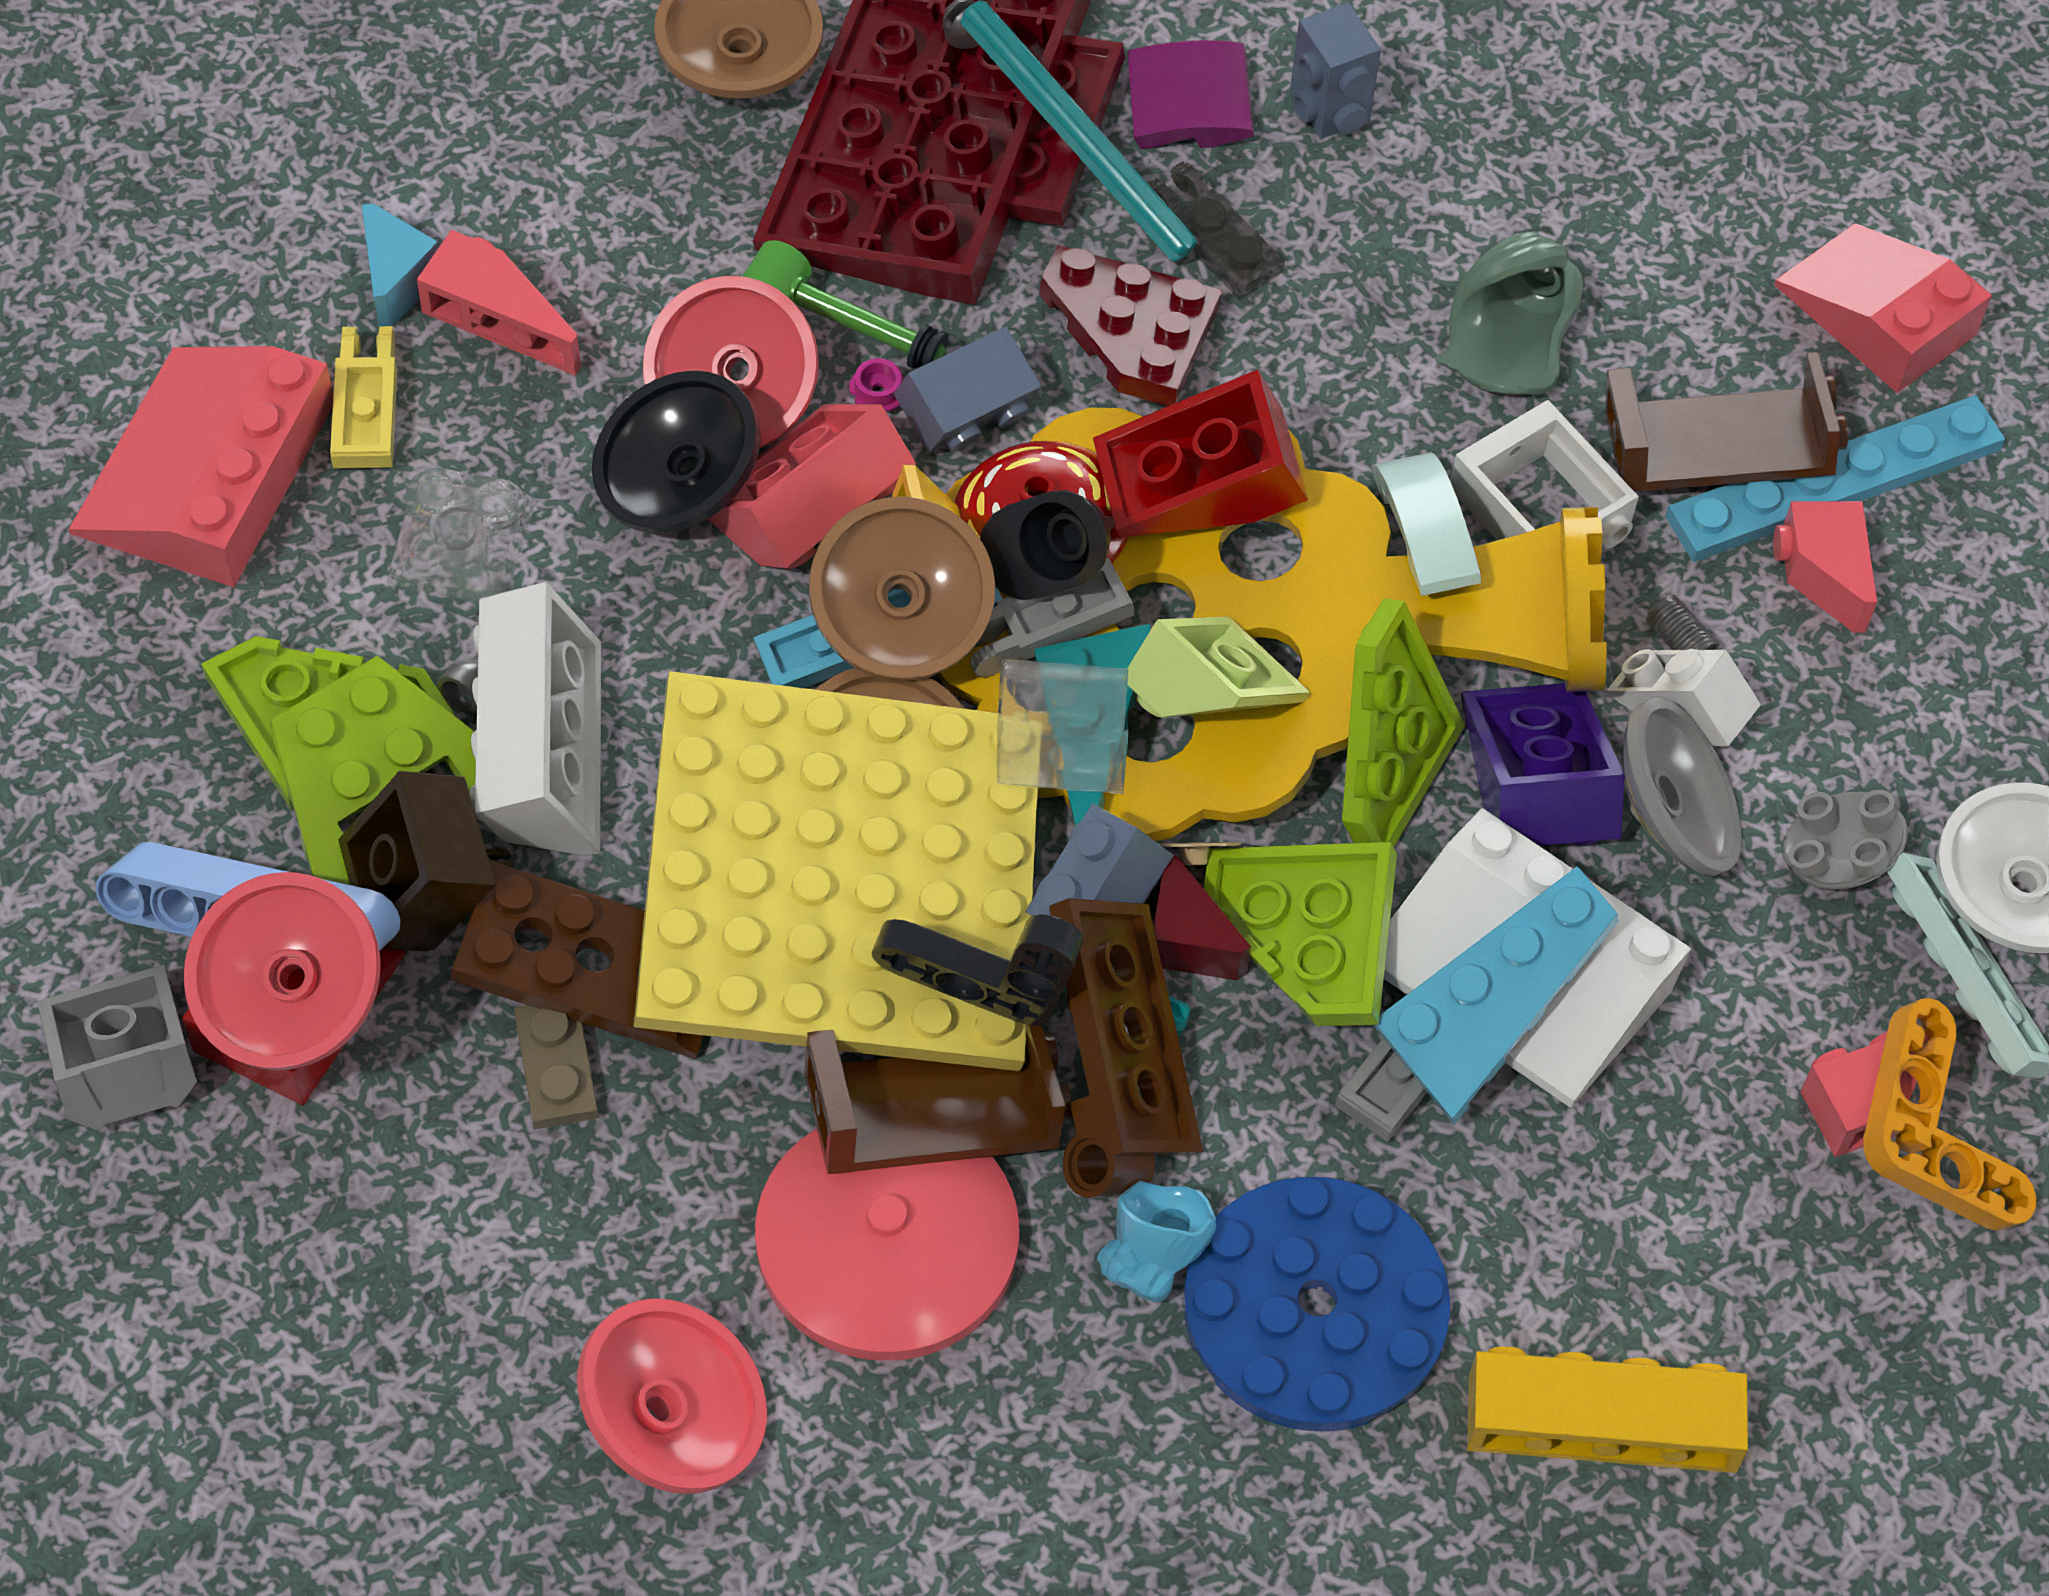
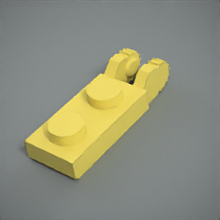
M379 326V333L376 336L377 357H358L361 351L360 336L357 333V327H342L340 358L335 360L330 449L333 468H392L397 388L393 326Z

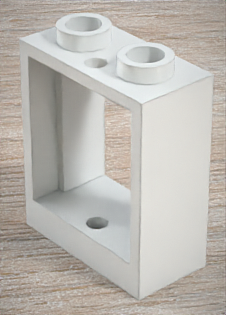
M1549 400L1456 454L1450 479L1454 492L1496 540L1535 530L1495 484L1542 456L1556 468L1591 507H1598V517H1601L1602 546L1609 549L1618 545L1632 530L1633 524L1631 522L1639 496Z

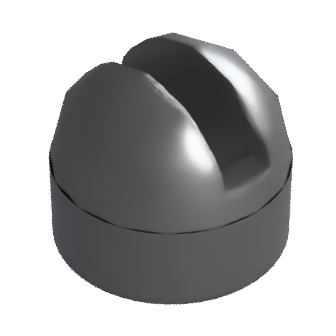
M954 0L945 10L943 17L944 34L947 42L953 47L969 49L979 45L961 25L960 21L964 15L963 12L970 5L976 3L974 0Z
M466 660L458 662L451 666L437 681V689L448 705L467 715L477 712L472 684L473 680L478 677V662ZM463 693H464L465 695L471 697V699H468V700L464 699V698H463Z

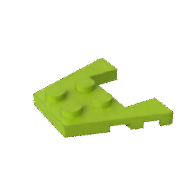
M378 655L270 721L269 726L289 800L292 801L300 830V840L305 859L308 860L311 875L320 879L350 885L338 841L343 835L339 825L365 810L398 771L424 773L445 761L455 776L465 777L469 793L471 787L475 785L476 759L471 746V736L474 731Z

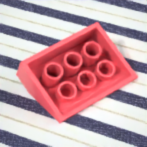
M274 346L173 347L69 527V533L235 587L333 407V391L327 363Z

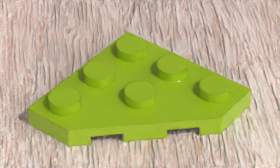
M1384 598L1370 622L1363 628L1360 638L1355 645L1342 822L1353 843L1391 842L1393 847L1395 846L1465 727L1405 601Z
M255 636L201 663L206 680L290 810L294 811L292 801L289 800L270 730V721L364 664L365 660L362 656L315 648L314 653L284 648L281 646L280 640ZM403 664L399 665L397 670L399 673L454 715V712L425 669Z
M1371 842L1209 848L1204 890L1250 944V959L1316 1026L1379 1025L1397 852L1392 843Z

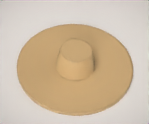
M1172 842L1158 844L1162 847H1179L1183 865H1207L1210 846L1241 845V842Z

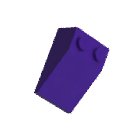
M1565 683L1461 692L1483 809L1538 846L1565 843L1592 845L1600 840L1621 839L1625 776L1586 692H1567Z

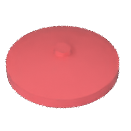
M816 1128L786 1152L775 1166L764 1186L757 1207L755 1221L757 1260L764 1284L776 1306L797 1329L815 1342L839 1353L861 1359L896 1361L917 1358L947 1348L966 1337L990 1316L1001 1301L1010 1284L1017 1262L1019 1247L1017 1205L1004 1172L992 1156L827 1174Z

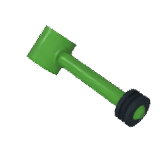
M776 240L765 242L742 275V277L757 279L773 286L798 306L907 353V366L912 369H918L946 355L949 339L948 333L944 331L938 332L937 328L933 330V327L928 324H924L917 333L808 285L807 282L812 276L811 265L800 251L787 243Z

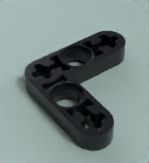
M1034 915L1027 919L1010 960H1007L918 924L892 919L883 923L872 950V958L881 967L898 976L1015 1022L1039 1026L1049 1021L1075 966L1083 944V935L1080 930L1063 919L1050 915Z

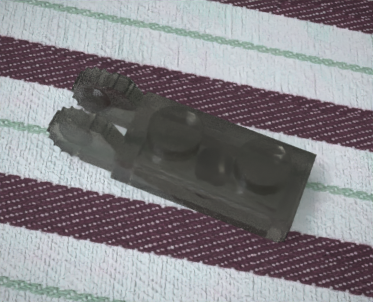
M1182 161L1172 167L1170 171L1176 187L1191 201L1182 207L1176 193L1169 186H1166L1165 182H1162L1161 179L1156 177L1147 182L1196 237L1197 243L1191 252L1239 300L1284 273L1285 260L1213 188L1208 189L1204 177L1188 162Z

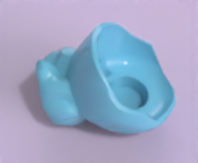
M1144 1181L1135 1183L1119 1196L1116 1214L1117 1239L1109 1241L1101 1249L1097 1257L1102 1274L1115 1285L1128 1289L1143 1299L1155 1303L1164 1301L1172 1291L1174 1274L1197 1259L1209 1245L1215 1233L1216 1218L1208 1199L1202 1192L1186 1186H1160Z

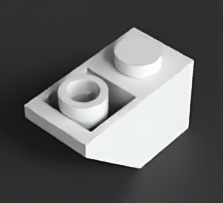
M1639 650L1624 662L1622 672L1606 690L1611 698L1631 710L1638 704L1654 697H1663L1673 701L1693 718L1712 746H1729L1761 705L1727 650Z

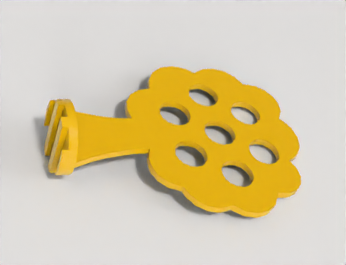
M1089 407L1056 418L1037 432L1030 442L1041 440L1062 441L1077 444L1096 453L1093 437L1143 416L1122 408ZM1288 429L1308 501L1259 521L1278 523L1290 529L1300 540L1302 546L1301 555L1291 570L1277 578L1263 581L1244 579L1230 572L1221 561V547L1230 533L1244 524L1130 536L1122 552L1112 565L1127 592L1138 585L1151 582L1172 584L1185 591L1194 602L1195 611L1193 618L1230 617L1252 638L1277 639L1291 646L1300 657L1302 664L1300 676L1297 680L1311 693L1303 703L1190 715L1194 722L1191 740L1181 752L1166 760L1156 762L1137 761L1120 752L1116 768L1112 767L1106 785L1103 809L1135 826L1154 841L1173 838L1203 818L1236 823L1265 817L1292 801L1310 777L1317 759L1348 747L1355 645L1360 638L1363 628L1370 622L1384 598L1405 601L1431 655L1489 661L1565 680L1567 692L1605 691L1607 641H1603L1605 566L1601 564L1603 532L1601 517H1598V507L1561 508L1560 522L1516 536L1474 546L1473 549L1481 575L1480 584L1421 596L1408 564V556H1388L1391 545V530L1385 508L1367 486L1341 473L1306 469L1299 442ZM969 474L957 480L946 493L953 502ZM1044 492L1034 493L1030 496H1037L1043 494ZM998 589L1002 599L1009 597ZM1112 624L1081 638L1117 631L1119 628ZM1006 629L997 640L1009 636ZM992 642L981 644L980 647H974L956 665L936 674L951 694L978 706L977 710L1041 718L1037 798L1064 796L1066 804L1071 809L1047 705L1030 704L1015 696L1006 684L1008 670L1002 673L998 672L988 678L986 676L981 678L980 675H976L970 664V658L974 656L973 653H976L978 649H982L984 646H989Z

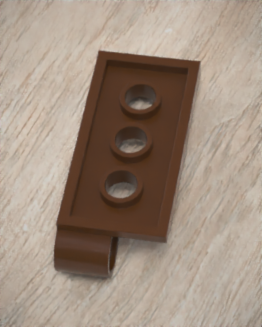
M491 862L490 867L496 885L474 908L451 970V981L538 1009L543 1008L564 1013L569 1019L696 1059L704 1035L633 1027L644 910L509 866ZM525 929H536L547 936L550 945L541 951H528L518 945L514 936ZM585 949H597L608 956L611 965L602 971H589L579 964L576 955Z
M1067 898L1050 905L1049 910L1051 916L1071 923L1083 935V944L1073 971L1066 983L1067 1005L1073 1016L1089 1096L1070 1102L1077 1136L1071 1139L1065 1149L1063 1173L1068 1186L1081 1197H1119L1138 1181L1151 1183L1155 1170L1154 1156L1196 1155L1203 1152V1147L1149 905L1144 903Z

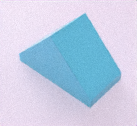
M373 203L362 205L378 325L394 326L420 299L417 278L437 251L438 242Z

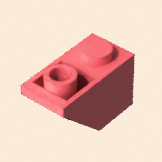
M1887 1032L1873 1039L1869 1046L1849 1053L1845 1048L1831 1050L1818 1057L1811 1065V1069L1800 1092L1834 1157L1863 1148L1864 1133ZM1925 1034L1923 1042L1929 1040L1928 1035ZM1903 1071L1900 1076V1087L1905 1097L1910 1100L1917 1081L1911 1074Z

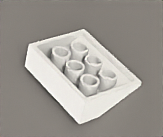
M1481 808L1445 846L1391 918L1384 979L1405 994H1409L1573 869ZM1592 881L1591 883L1618 913L1619 922L1570 983L1564 985L1545 1008V1014L1530 1032L1526 1031L1505 1058L1506 1064L1570 1108L1671 993L1691 951L1689 946Z

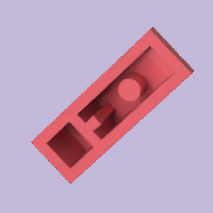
M450 230L417 278L422 313L576 376L581 368L577 333L503 250L496 248L483 238H471Z

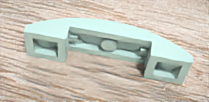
M1429 452L1371 465L1373 477L1384 504H1390L1406 543L1408 564L1421 596L1480 584V570L1465 519L1449 477L1438 457L1434 453Z

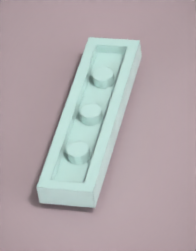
M1907 853L1899 855L1897 862L1887 871L1895 884V887L1892 889L1893 896L1902 910L1912 918H1916L1927 936L1923 942L1928 954L1940 967L1948 970L1959 989L1956 990L1955 995L1960 1006L1971 1018L1981 1023L1991 1039L1988 1043V1050L1995 1062L2004 1071L2015 1076L2039 1079L2049 1074L2048 1043L1979 933L1970 927L1951 906L1941 887L1937 866L1933 859Z

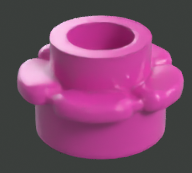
M882 358L870 359L863 362L857 368L850 380L849 391L851 395L855 396V404H881L886 412H891L900 406L894 396V392L905 377L893 362ZM880 386L884 390L881 392H875L873 388Z

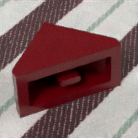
M1173 855L1162 874L1154 921V932L1162 968L1239 980L1247 975L1251 952L1250 944L1178 857Z

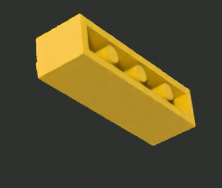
M1508 1346L1491 1348L1487 1352L1477 1351L1469 1373L1467 1451L1737 1473L1748 1451L1747 1373L1728 1372L1724 1366L1713 1363L1695 1364L1688 1367V1369L1662 1367L1659 1362L1649 1358H1629L1621 1363L1593 1361L1591 1356L1579 1352H1565L1554 1357L1529 1356L1519 1348Z

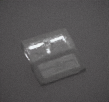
M1013 659L1001 660L997 726V784L1124 794L1128 731L1124 730L1128 669Z

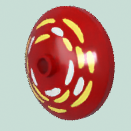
M1053 440L1017 444L990 456L969 474L960 487L954 501L958 506L960 518L973 529L979 539L982 528L993 513L1009 504L1034 497L1030 495L1038 492L1046 493L1057 490H1069L1093 501L1103 511L1105 516L1112 517L1097 454L1077 444ZM1115 527L1110 530L1111 540L1106 559L1109 558L1112 564L1118 558L1128 540V537H1120Z

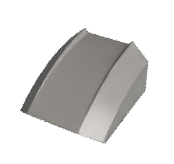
M165 965L37 1001L54 1081L69 1121L101 1131L106 1124L171 1106L178 1109L197 1083Z

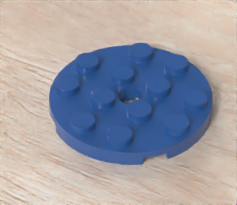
M1295 1177L1278 1180L1255 1188L1235 1199L1215 1217L1216 1230L1209 1245L1197 1259L1188 1265L1183 1307L1186 1329L1193 1350H1196L1202 1363L1215 1379L1214 1383L1231 1400L1250 1413L1284 1427L1303 1431H1340L1368 1424L1371 1419L1387 1413L1401 1403L1403 1405L1422 1387L1440 1357L1447 1335L1450 1319V1294L1446 1273L1438 1252L1420 1225L1407 1212L1383 1195L1352 1182L1327 1177ZM1317 1286L1324 1288L1323 1291L1329 1293L1333 1298L1335 1308L1324 1316L1310 1315L1301 1308L1298 1301L1299 1295L1308 1289H1317Z

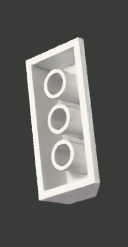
M547 582L479 599V625L475 626L473 633L475 647L478 652V677L473 680L472 684L473 697L477 705V730L471 736L472 751L476 759L475 785L471 787L470 797L476 817L484 822L504 842L579 855L600 854L601 641Z

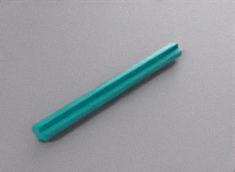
M979 0L970 5L963 12L964 15L960 20L961 25L1170 261L1178 262L1189 255L1197 243L1196 237L988 3Z

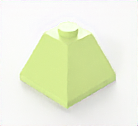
M1230 617L1157 619L1121 678L1138 694L1137 700L1139 704L1149 713L1161 718L1303 703L1311 693Z

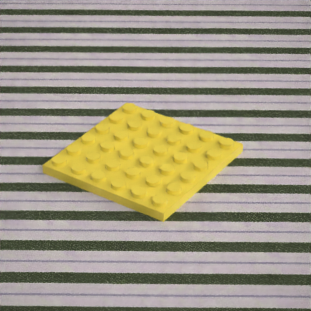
M669 671L666 683L633 1027L806 1047L807 1032L833 1029L838 1051L1020 1071L1025 1062V1024L1015 1022L898 976L877 964L872 958V950L883 923L887 920L898 919L918 924L1010 960L1026 921L1031 917L1025 911L1030 905L1033 895L1041 718Z

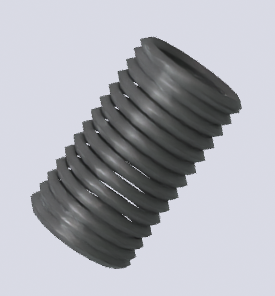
M1669 595L1661 599L1647 614V624L1654 631H1657V635L1663 638V641L1666 642L1667 646H1670V649L1718 650L1719 641L1710 634L1709 630L1700 623L1699 619L1690 612L1689 608L1680 601L1677 595Z

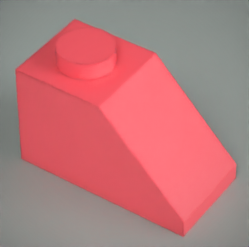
M1791 501L1784 524L1776 525L1773 535L1774 557L1776 561H1784L1787 583L1853 633H1866L1877 604V596L1863 502Z

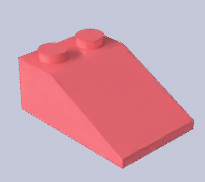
M1856 223L1780 276L1774 283L1779 290L1896 393H1899L1975 337L1992 297L1987 290L1951 259Z

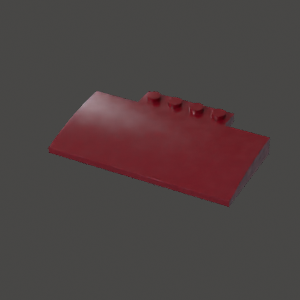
M853 0L752 241L754 249L757 251L767 241L776 240L787 243L800 251L809 261L810 265L815 268L928 297L976 305L1008 219L1013 218L1063 226L1086 165L980 45L974 48L960 49L953 47L947 42L943 28V17L946 8L954 0ZM983 0L988 3L1092 122L1100 128L1125 60L1124 44L1121 42L1078 36L1091 0Z

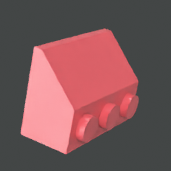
M823 404L758 455L754 468L741 490L724 508L708 518V520L760 566L779 567L786 570L794 569L814 556L816 553L814 546L824 538L839 519L871 500L882 499L893 493L903 465H916L917 463L881 404Z

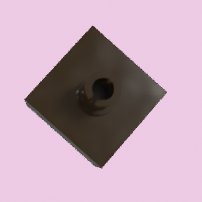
M398 771L338 839L350 885L383 894L393 903L398 911L400 929L395 937L382 949L426 952L435 950L496 885L490 867L491 862L514 867L513 861H498V859L508 860L511 857L507 849H485L466 779L460 776Z

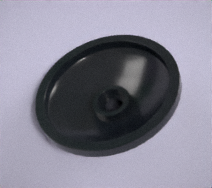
M677 372L660 377L642 386L626 398L609 417L595 445L592 459V478L600 501L619 522L642 532H676L707 520L724 508L737 495L754 468L761 438L756 410L748 397L736 384L723 376L711 372Z

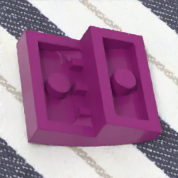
M1190 40L1161 43L1127 50L1133 133L1140 149H1150L1193 137L1199 148H1212L1254 137L1247 52L1243 43L1219 40Z

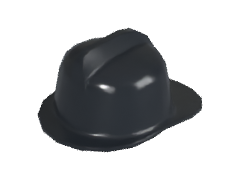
M1057 490L1009 504L993 513L982 528L980 540L989 555L993 567L995 587L1003 594L1020 600L1038 599L1081 586L1097 577L1106 562L1111 540L1110 530L1115 527L1116 523L1114 517L1105 516L1103 511L1093 501L1069 490Z

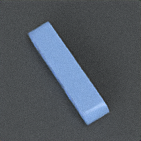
M142 842L100 875L96 882L95 892L99 903L113 918L131 924L192 937L205 913L225 893L241 883L258 876L287 871L159 843ZM325 880L345 892L363 910L375 932L379 951L395 937L400 929V918L397 909L388 898L374 890Z

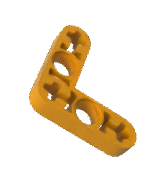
M1932 998L1919 999L1900 1007L1893 1013L1889 1022L1863 1138V1150L1866 1160L1872 1169L1881 1176L1987 1229L1999 1231L2025 1223L2033 1216L2036 1208V1193L2027 1175L2019 1169L1937 1128L1956 1041V1024L1953 1015L1944 1004ZM1918 1019L1921 1020V1026L1917 1025ZM1925 1034L1928 1035L1929 1040L1923 1042ZM1903 1071L1911 1074L1919 1085L1920 1099L1917 1104L1909 1101L1901 1090L1900 1076ZM1891 1135H1896L1895 1142L1891 1141ZM1899 1149L1908 1153V1155L1899 1157ZM1943 1156L1950 1158L1958 1167L1960 1183L1957 1189L1950 1187L1942 1178L1940 1162ZM1999 1187L2001 1188L2000 1195L1991 1191ZM2005 1202L2008 1203L2007 1210H2004Z

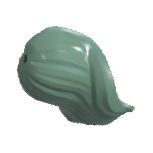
M1532 231L1512 235L1483 254L1462 278L1455 293L1449 316V347L1443 354L1436 356V362L1439 365L1448 367L1450 370L1456 371L1468 383L1483 391L1499 394L1541 395L1554 389L1560 376L1562 338L1577 313L1583 287L1581 272L1576 265L1567 260L1565 247L1550 238Z

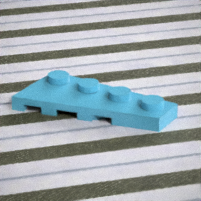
M1576 866L1383 1012L1379 1018V1025L1374 1026L1452 1124L1455 1125L1469 1108L1468 1103L1486 1081L1488 1083L1505 1063L1506 1056L1526 1031L1530 1032L1545 1014V1008L1564 985L1570 983L1619 922L1618 913L1579 867Z

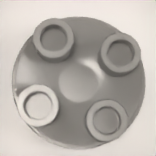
M1885 790L1844 792L1831 796L1824 792H1814L1805 796L1798 803L1797 812L1799 816L1794 820L1783 844V853L1789 869L1801 881L1823 889L1853 888L1878 878L1897 862L1907 843V823L1903 813L1897 807L1895 798Z

